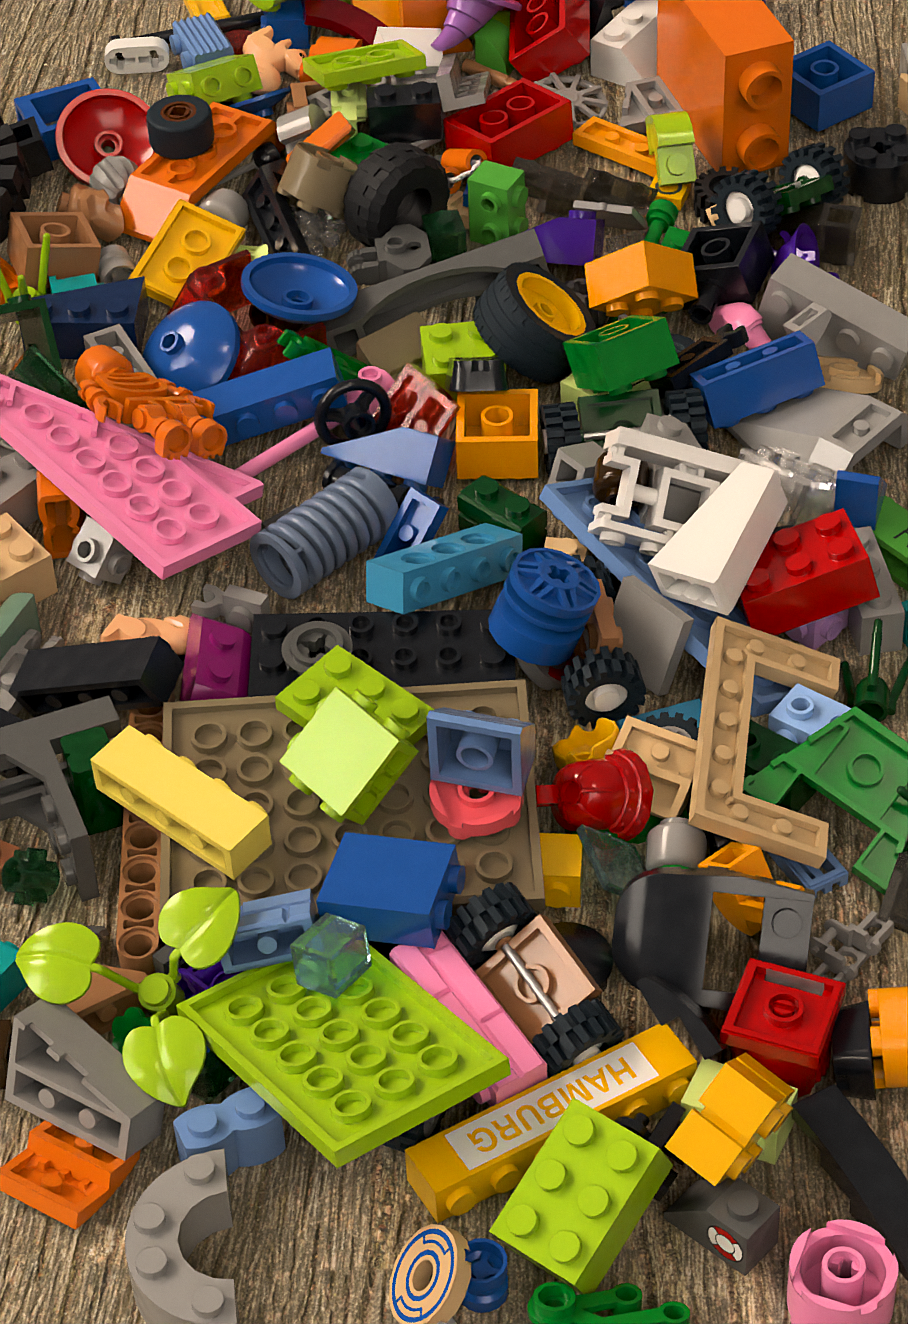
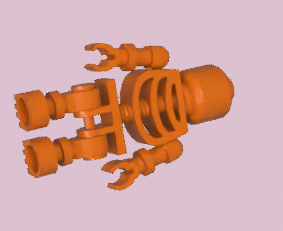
M102 344L92 346L79 357L75 366V379L81 390H78V395L86 402L88 408L95 413V418L99 422L105 423L107 416L115 419L118 424L121 421L125 424H133V427L139 433H150L155 439V452L168 460H173V458L180 460L181 455L188 457L189 450L203 459H208V457L215 459L216 454L218 456L223 455L228 435L225 427L213 420L215 409L213 402L193 396L189 389L185 387L177 388L175 383L167 379L155 378L146 372H134L132 363L111 346Z

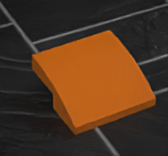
M45 1120L29 1131L27 1149L0 1167V1191L76 1230L92 1217L119 1188L140 1159L141 1150L124 1161Z

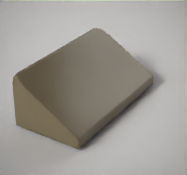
M413 312L359 339L356 342L357 360L367 364V366L383 369L390 376L421 362L420 326H426L427 323L418 312Z

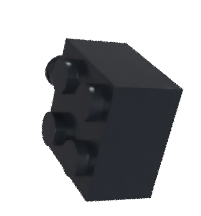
M762 220L692 228L681 251L693 254L698 298L684 303L683 310H688V314H692L690 319L693 322L705 325L712 320L717 306L737 302L753 304L775 257Z

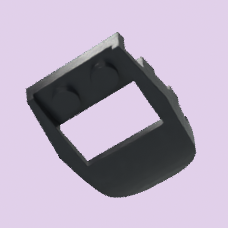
M708 865V868L681 869V867H660L644 871L627 883L616 904L612 937L614 963L625 981L639 991L640 989L636 981L646 976L656 975L683 991L700 1007L729 1011L736 992L703 988L713 892L764 897L757 960L803 972L807 970L815 892L808 888H804V891L783 886L777 884L776 880L732 871L727 867Z

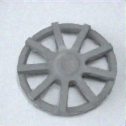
M553 72L550 73L549 77L543 78L538 82L534 81V83L571 100L573 127H580L586 122H576L575 115L579 114L580 111L587 115L589 119L592 116L602 119L607 111L608 101L602 92V87L600 85L595 86L591 82L581 79L580 74H576L574 77L557 75ZM554 83L558 90L547 85ZM563 83H572V84H571L570 88H566ZM578 85L586 88L581 91L576 90ZM594 94L598 99L588 98L585 96ZM586 105L597 106L601 110L597 114Z

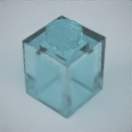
M325 913L290 944L297 985L333 998L340 996L372 966L366 926L329 913Z

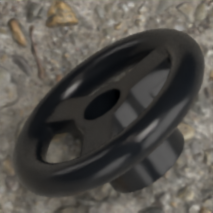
M356 378L342 381L325 392L316 406L314 424L317 434L330 446L385 432L392 416L391 400L387 392L379 384L371 380ZM350 391H363L354 403H349L344 408H329L339 396ZM375 398L380 405V414L377 422H375L369 411L370 404ZM326 422L340 423L349 439L341 438L331 433Z

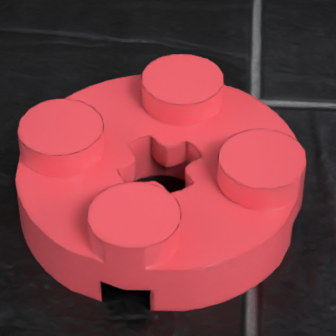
M431 780L429 784L431 811L436 820L445 826L450 836L455 839L465 840L470 837L495 834L505 828L515 826L520 820L524 792L521 797L478 789L480 793L488 794L482 798L474 799L469 797V790L475 789L473 787Z

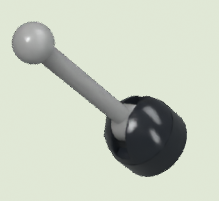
M269 141L257 147L253 153L252 162L231 171L207 194L212 193L215 187L254 168L258 171L260 166L280 160L281 156L275 145Z

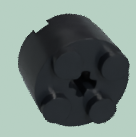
M890 124L886 127L852 128L849 131V137L844 143L843 166L847 164L849 171L844 172V176L850 177V183L844 185V187L849 189L848 194L854 197V194L864 197V202L880 205L892 204L905 199V193L908 192L907 128L901 124Z

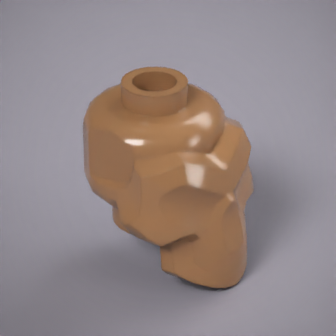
M76 183L70 188L68 193L61 192L56 212H83L97 239L100 238L106 242H111L117 239L124 231L125 222L120 205L109 202V195L105 189L98 190Z

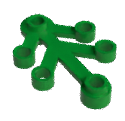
M547 1282L534 1290L533 1296L529 1299L527 1305V1315L533 1324H690V1309L681 1302L670 1301L658 1308L642 1310V1291L638 1286L630 1283H621L609 1290L576 1295L574 1290L564 1283ZM610 1309L614 1315L601 1317L593 1313Z

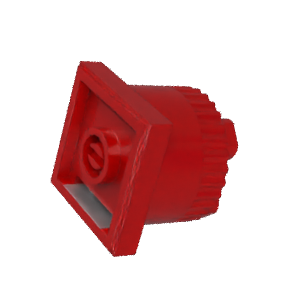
M750 958L720 1031V1043L731 1046V1060L746 1052L786 1084L798 1088L797 1098L811 1093L815 1083L820 1082L821 1077L826 1075L827 1068H829L832 1032L845 997L846 983Z

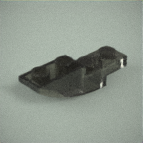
M517 156L512 165L513 168L524 170L525 187L528 189V196L539 200L536 211L556 217H569V210H575L573 208L574 200L634 207L645 218L651 203L655 201L658 194V189L648 187L641 182H633L614 176L607 171H599L593 168H588L585 178H582L568 171H560L539 164L534 160H526Z

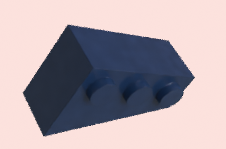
M144 276L32 297V300L41 298L46 300L60 359H79L83 352L86 351L84 335L117 324L121 325L141 354L149 317ZM21 332V337H22V342H23V348H24V353H25V359H28L27 354H26V348H25V344H24L22 332Z

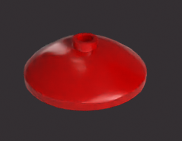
M112 88L95 89L77 96L64 108L56 125L55 145L64 167L76 179L90 186V176L93 173L94 166L105 157L124 156L136 163L138 167L141 166L155 153L149 143L146 121L147 111L150 108L149 105L129 92ZM110 146L114 151L112 153H105L102 148Z

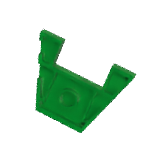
M855 706L807 737V741L787 754H781L772 760L770 765L755 775L746 777L743 783V794L779 806L796 782L801 779L878 834L854 864L851 872L878 892L887 896L891 890L908 836V802L897 793L898 786H904L908 790V742Z

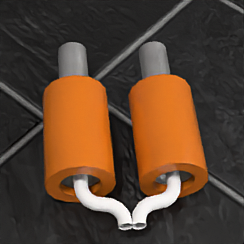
M450 148L443 155L434 156L442 167L445 168L450 194L456 193L459 190L462 179L469 178L484 160L488 161L486 154L480 149Z

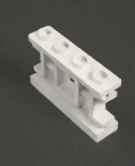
M620 426L606 433L603 450L608 451L607 455L604 456L603 465L622 470L616 504L614 506L602 502L595 505L593 509L594 521L589 523L587 532L599 535L601 543L618 547L624 546L625 543L640 547V553L654 557L684 525L663 519L670 484L700 491L699 509L717 490L720 482L723 483L741 462L763 466ZM641 460L664 466L656 470L652 488L636 484ZM773 469V470L776 471V473H777V475H778V474H779V470ZM632 501L649 505L645 529L620 523L629 519Z

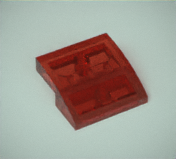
M407 362L387 392L391 400L392 416L385 431L406 427L441 437L461 407L428 374L417 365ZM380 405L372 415L375 422L379 418Z

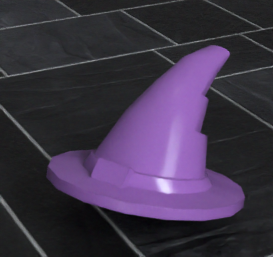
M448 0L446 6L448 14L443 24L444 28L431 46L437 51L453 48L481 29L499 10L502 11L506 7L521 11L523 6L514 0Z

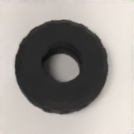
M407 142L391 143L374 150L357 166L358 168L351 175L347 191L344 194L343 202L345 208L343 211L345 223L350 234L366 247H375L374 239L382 238L394 225L411 224L426 232L429 240L430 236L439 228V226L435 225V218L445 214L448 208L447 202L450 198V189L445 168L429 153ZM412 246L410 248L416 250L418 246Z

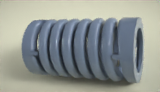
M355 467L337 479L335 483H331L323 491H319L311 499H307L300 506L295 507L288 514L276 520V523H271L252 536L250 540V553L253 563L263 580L273 591L284 598L295 599L319 583L322 578L332 574L333 570L339 569L345 562H349L357 554L368 549V546L374 545L385 537L399 510L395 497L386 483L377 474L364 467Z

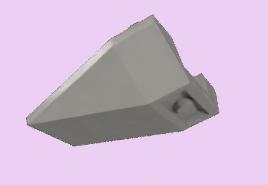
M822 387L814 389L813 393L805 398L789 399L777 404V407L770 412L763 414L754 413L740 419V422L735 426L726 428L763 466L779 470L778 476L781 484L793 496L825 513L834 507L838 470L853 472V466L882 441L898 449L903 448L908 443L907 414L868 395Z

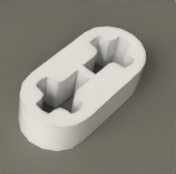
M153 36L115 39L110 41L105 47L104 63L106 68L115 74L162 71L169 63V46L164 39ZM155 50L158 58H152L150 51ZM118 52L122 53L124 60H118L115 54Z

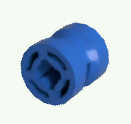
M476 1238L468 1241L470 1251L464 1249L466 1254L465 1261L471 1263V1279L462 1305L468 1310L478 1313L491 1312L505 1303L509 1294L507 1254L504 1248L496 1241L487 1238Z

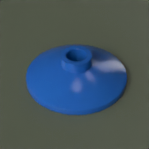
M288 86L229 105V107L260 117L274 114L272 106L284 99L291 92V89Z

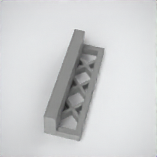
M457 53L443 55L436 74L443 112L485 104L491 84L489 71L462 77Z

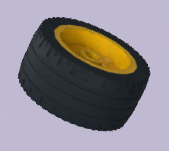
M525 262L511 263L500 272L482 293L473 308L475 326L488 347L498 357L504 359V363L516 370V372L540 383H556L571 372L563 342L597 329L588 308L565 283L548 271Z

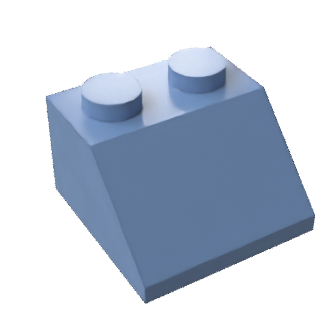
M446 707L428 712L426 719L430 780L522 797L536 755L534 723Z

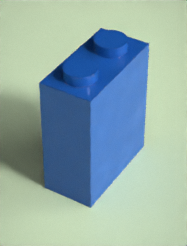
M345 832L316 900L323 935L435 949L442 929L447 930L450 926L452 902L455 894L460 895L465 885V867L459 865L456 844Z

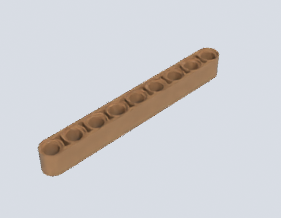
M174 690L168 702H175ZM163 707L130 709L128 725L144 735H153L163 745ZM124 807L116 946L120 968L142 971L148 976L155 973L152 955L166 945L158 932L161 831Z

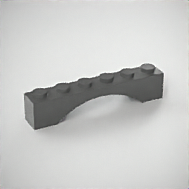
M535 229L527 230L358 290L356 302L347 313L334 320L321 323L328 346L348 356L355 355L356 342L359 339L413 312L420 313L442 303L482 295L498 274L511 263H530L549 272Z

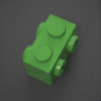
M484 160L467 179L470 241L488 245L528 230L529 220L526 218L525 213L528 189L525 187L524 170Z

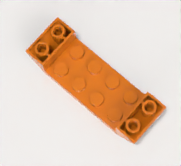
M213 101L209 106L212 111L214 141L207 151L187 159H170L162 157L155 152L130 174L120 202L125 222L122 233L151 243L179 198L195 205L262 144L270 141L280 153L285 148V145L279 142L277 123L273 120Z

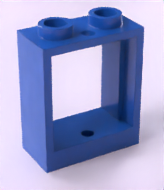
M91 77L15 98L17 122L34 116L46 143L51 161L60 159L55 145L57 123L46 126V124L58 121L64 108L77 96L101 88L95 79Z

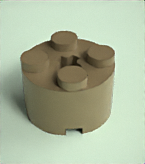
M299 141L290 155L277 191L289 198H298L297 206L308 212L317 214L319 208L325 210L326 214L340 220H345L343 211L345 208L343 202L344 194L347 191L351 175L357 170L358 164L342 155L337 158L328 154L329 150L324 147Z

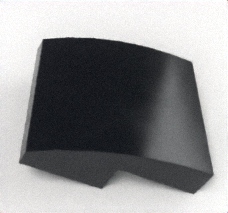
M656 975L646 976L636 981L638 988L660 1025H666L680 1017L704 1060L730 1046L720 1043L721 1030L709 1015L683 991Z

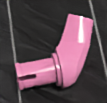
M744 302L717 306L712 320L708 323L715 334L719 328L728 323L732 324L733 330L744 325L749 337V341L745 345L749 350L772 341L761 326L763 324V317L751 305Z

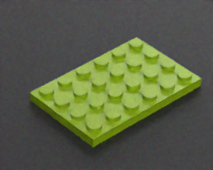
M322 932L321 955L245 970L176 1005L178 1016L186 1017L199 1026L204 1034L206 1046L337 1169L511 1075L509 1058L366 941L360 939L323 935Z

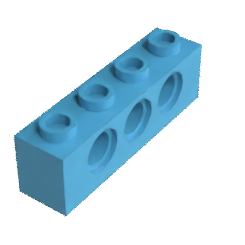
M483 523L366 561V602L400 614H406L506 580L517 555L522 552L523 534Z

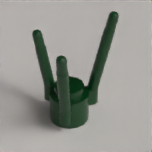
M879 618L874 620L868 676L863 678L855 687L850 665L847 661L841 663V670L847 694L846 706L850 708L856 706L878 722H881L888 715L896 713L897 700L908 679V656L890 692L886 682L878 677L883 621Z

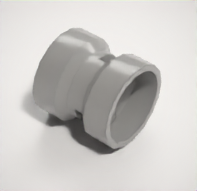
M116 244L103 247L101 249L98 271L101 282L106 284L127 280L135 269L128 251L123 246Z

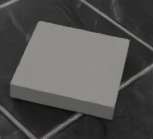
M636 576L623 577L614 603L613 615L616 626L622 628L623 654L628 651L633 655L634 660H637L646 688L657 696L668 694L694 619Z

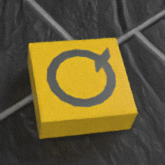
M656 173L646 192V204L651 205L657 199H665L672 202L680 211L691 191V183L659 187Z

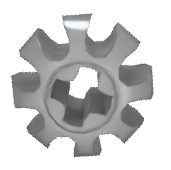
M124 156L105 157L94 166L93 173L90 176V187L98 190L105 189L109 195V202L120 205L130 174L138 166Z

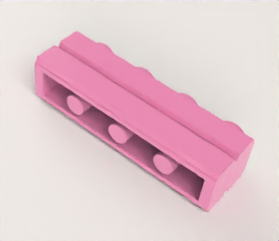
M441 931L435 949L398 945L389 953L391 963L509 1058L511 1075L472 1095L479 1104L487 1101L490 1107L547 1079V1063L443 931Z

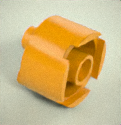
M908 986L868 989L870 1018H880V1021H872L870 1027L872 1057H883V1059H873L876 1089L908 1088Z

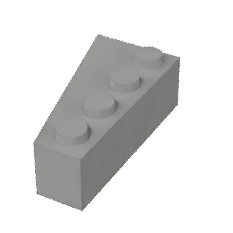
M790 253L770 277L758 309V313L763 317V324L761 326L769 338L776 340L788 335L782 325L815 302L828 308L832 314L826 330L815 346L817 355L853 359L858 362L857 367L864 370L867 369V365L871 364L879 368L883 372L884 377L896 380L908 364V317L797 255Z

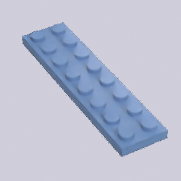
M594 477L546 484L539 499L552 511L555 518L562 521L574 533L583 546L587 547L604 563L605 568H608L610 573L614 574L620 582H622L623 577L634 575L662 595L648 565L654 557L640 553V547L625 543L624 546L618 547L601 543L599 535L587 532L589 523L594 521V506L600 504L592 490ZM637 507L631 508L629 519L620 522L645 529V524L640 523ZM663 596L694 619L684 649L687 653L694 656L705 669L710 629L716 617L720 616L748 626L743 613L736 606L728 615H724ZM754 675L750 715L756 717L771 713L792 688Z

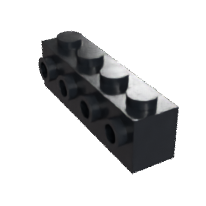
M160 636L28 650L8 692L33 717L108 695L116 711L163 707V702H168L185 663L171 649L170 644Z

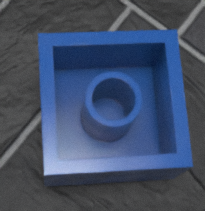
M830 40L794 55L791 114L819 132L872 108L875 71Z

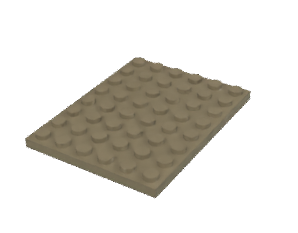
M525 679L402 687L433 709L446 707L457 710H469L479 714L529 722ZM277 695L163 702V747L178 757H187L195 764L198 770L210 778L221 779L231 788L232 792L247 802L254 801L262 806L269 816L272 844L233 880L161 832L160 913L163 906L175 894L196 887L234 888L239 893L241 906L243 902L311 888L317 909V897L345 832L456 844L459 865L465 867V885L460 895L455 894L452 902V916L458 915L456 910L461 905L467 906L470 903L468 899L474 895L478 898L482 895V890L488 887L493 890L496 884L502 882L504 885L507 882H512L513 885H516L534 911L545 910L533 764L524 789V802L520 811L521 817L515 826L487 836L470 837L465 840L455 839L450 836L447 828L436 820L431 811L429 799V784L431 780L428 735L426 734L413 745L419 752L365 823L360 825L346 818L342 823H339L319 807L323 800L313 792L309 796L288 780L292 772L279 762L286 753L290 740L304 728L276 709L275 697ZM477 788L469 790V797L474 799L482 798L488 794L480 793Z

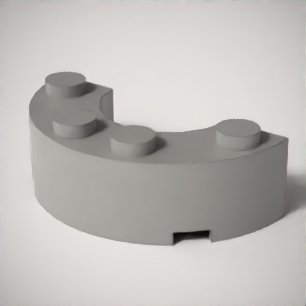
M224 1149L192 1155L166 1170L147 1187L131 1212L125 1233V1254L135 1302L147 1324H240L234 1279L209 1277L195 1271L187 1262L188 1257L198 1243L214 1232L233 1227L230 1183Z

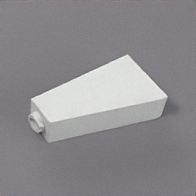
M741 462L654 556L648 565L662 596L724 615H728L733 610L788 503L781 486V480L775 470L765 466L761 467Z

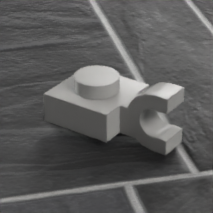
M206 583L203 587L205 602L194 600L191 604L192 613L215 619L220 615L224 616L226 623L252 633L253 614H270L268 594L231 584L224 592L220 588Z

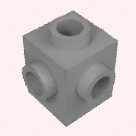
M86 516L80 532L73 541L72 549L66 561L80 569L79 577L92 584L101 586L103 581L120 584L124 575L130 569L131 560L134 555L93 518Z

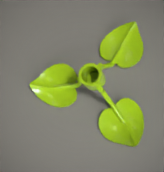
M196 887L183 890L171 897L163 906L158 922L160 938L166 945L175 948L169 956V973L167 975L163 973L150 974L140 984L103 965L94 963L101 949L99 937L89 928L73 922L56 923L31 935L18 950L15 962L31 991L40 999L51 1004H70L84 996L91 986V972L100 974L138 995L141 1005L152 1014L150 1018L151 1026L137 1027L126 1036L122 1051L125 1069L131 1079L151 1097L165 1104L184 1108L203 1069L207 1047L204 1034L199 1026L186 1017L178 1016L176 1005L186 1000L184 991L177 984L181 980L179 959L182 956L189 966L194 969L203 970L213 966L226 955L235 939L240 922L241 904L239 893L231 887Z

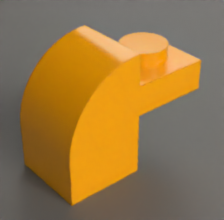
M732 841L698 864V868H708V865L727 867L732 871L773 879L761 847ZM776 880L777 884L804 891L803 886ZM713 892L712 900L716 907L735 928L749 936H753L760 931L764 897Z

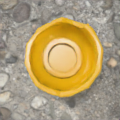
M598 718L596 727L592 731H585L579 725H575L567 739L559 740L552 747L553 759L559 770L567 764L577 761L603 759L607 749L612 750L619 735L617 723L607 718Z

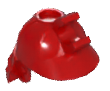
M628 749L614 750L613 754L605 755V759H588L567 764L557 772L552 785L535 786L537 807H551L556 822L562 828L569 831L609 830L610 833L617 834L618 838L629 841L644 829L650 818L654 789L649 771L640 756Z

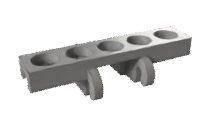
M873 910L858 926L850 923L847 927L835 919L826 920L824 923L826 932L820 938H810V952L824 960L812 974L825 977L826 972L832 971L837 974L833 980L844 983L848 980L852 981L858 975V969L867 959L881 951L882 943L893 933L894 922L888 920L885 923L877 918L878 913ZM871 927L880 928L873 937L866 931ZM833 938L843 943V946L837 952H835V947L828 944ZM853 946L860 949L861 951L855 950ZM844 956L853 957L856 963L845 966L846 959Z

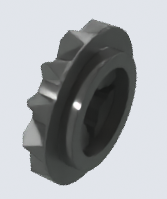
M327 621L307 622L295 627L287 634L282 643V658L285 660L288 671H297L299 676H301L336 645L352 654V639L348 632L337 624ZM325 645V654L319 653L316 657L310 658V651L317 652L319 648H323Z

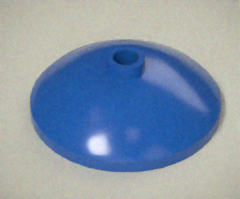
M282 252L261 256L251 261L244 268L241 278V288L244 295L257 309L271 317L293 324H316L334 320L347 313L354 306L357 299V283L348 271L332 261L310 254Z
M211 301L191 302L171 312L157 325L146 343L142 357L157 378L167 379L175 383L177 388L185 387L191 392H195L227 381L234 369L239 354V328L233 315L221 305Z

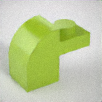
M686 111L648 115L645 118L649 155H655L659 187L695 183L697 179L693 152L695 138L688 113Z

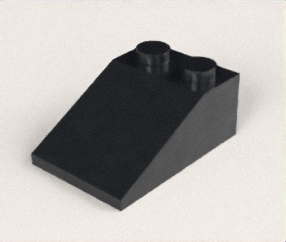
M436 73L415 74L406 78L386 76L382 77V81L379 83L366 84L371 137L384 143L442 139L441 104Z

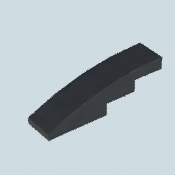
M835 1084L792 1104V1119L820 1150V1165L850 1199L849 1213L857 1222L872 1227L886 1239L885 1245L892 1255L895 1254L898 1271L908 1281L907 1178L863 1117Z

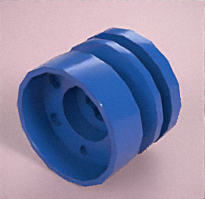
M529 548L519 553L512 564L509 575L503 584L504 588L499 594L488 618L489 631L497 644L510 655L536 665H559L569 660L585 629L584 626L587 624L601 595L600 585L593 572L578 559L558 550Z

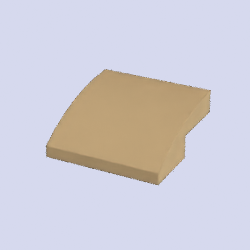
M627 715L612 750L607 749L605 755L613 754L614 750L621 748L638 754L647 765L654 789L650 815L661 819L680 817L691 799L697 740Z

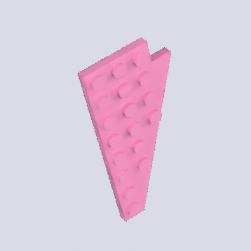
M0 374V437L161 580L238 545L260 532L262 521L244 506L262 497L264 484L260 480L209 459H203L201 456L198 457L192 452L188 453V457L181 455L180 460L162 458L155 452V439L151 435L139 433L136 429L122 423L118 424L107 417L105 423L99 422L95 418V413Z

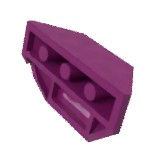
M192 613L189 620L180 701L248 697L252 637L239 627Z

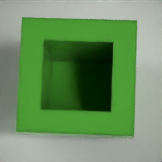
M491 18L475 34V62L510 75L515 68L509 62L510 29L506 25Z

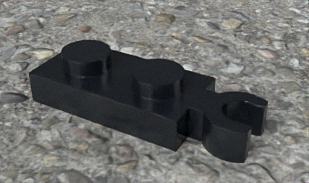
M728 323L719 328L714 336H703L677 354L680 363L667 368L668 374L666 376L649 381L651 388H658V390L664 391L689 389L692 386L690 373L727 359L734 354L732 349L738 348L749 341L745 326L741 325L733 330L732 324Z

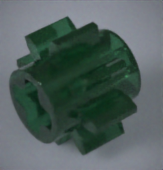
M28 847L26 851L15 850L14 857L9 858L5 862L1 872V881L6 892L15 893L14 904L33 906L34 903L46 904L48 902L47 896L52 895L57 890L60 882L59 868L56 862L46 861V849Z

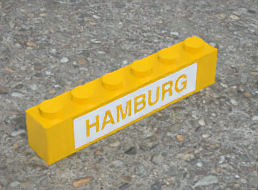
M659 1023L405 1149L407 1181L437 1224L453 1215H463L471 1210L475 1204L497 1193H506L517 1186L573 1097L613 1121L618 1117L624 1116L634 1118L637 1113H643L649 1117L670 1106L673 1101L678 1105L681 1104V1100L697 1070V1060L667 1024L661 1026Z

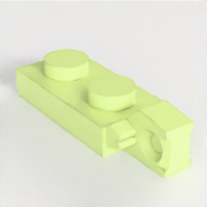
M361 82L350 83L348 88L344 90L331 91L332 116L338 111L341 112L356 130L355 134L349 139L358 134L357 122H366V117H368L366 84Z

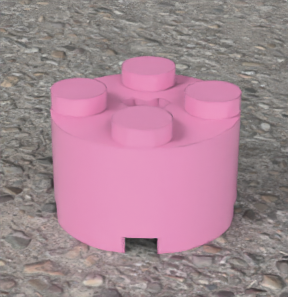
M843 1219L828 1221L824 1228L811 1232L810 1228L802 1233L794 1243L789 1259L787 1306L791 1316V1324H889L894 1311L898 1262L895 1254L892 1255L885 1245L886 1239L878 1231L866 1224Z

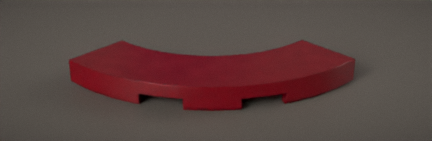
M340 0L301 1L305 25L325 28L343 36L350 34L356 39H362L363 46L373 45L377 27H388L368 12Z

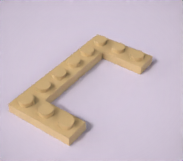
M720 616L716 617L710 629L688 825L744 844L761 847V850L817 869L821 867L827 858L829 823L743 794L754 675L791 688L798 683L833 699L839 688V658Z

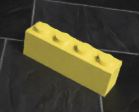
M128 725L90 759L96 789L233 880L272 844L269 816L262 806L254 801L247 802L232 792L231 788L221 779L210 778L198 770L195 764L187 757L176 756L164 748L161 742L151 734L144 735Z

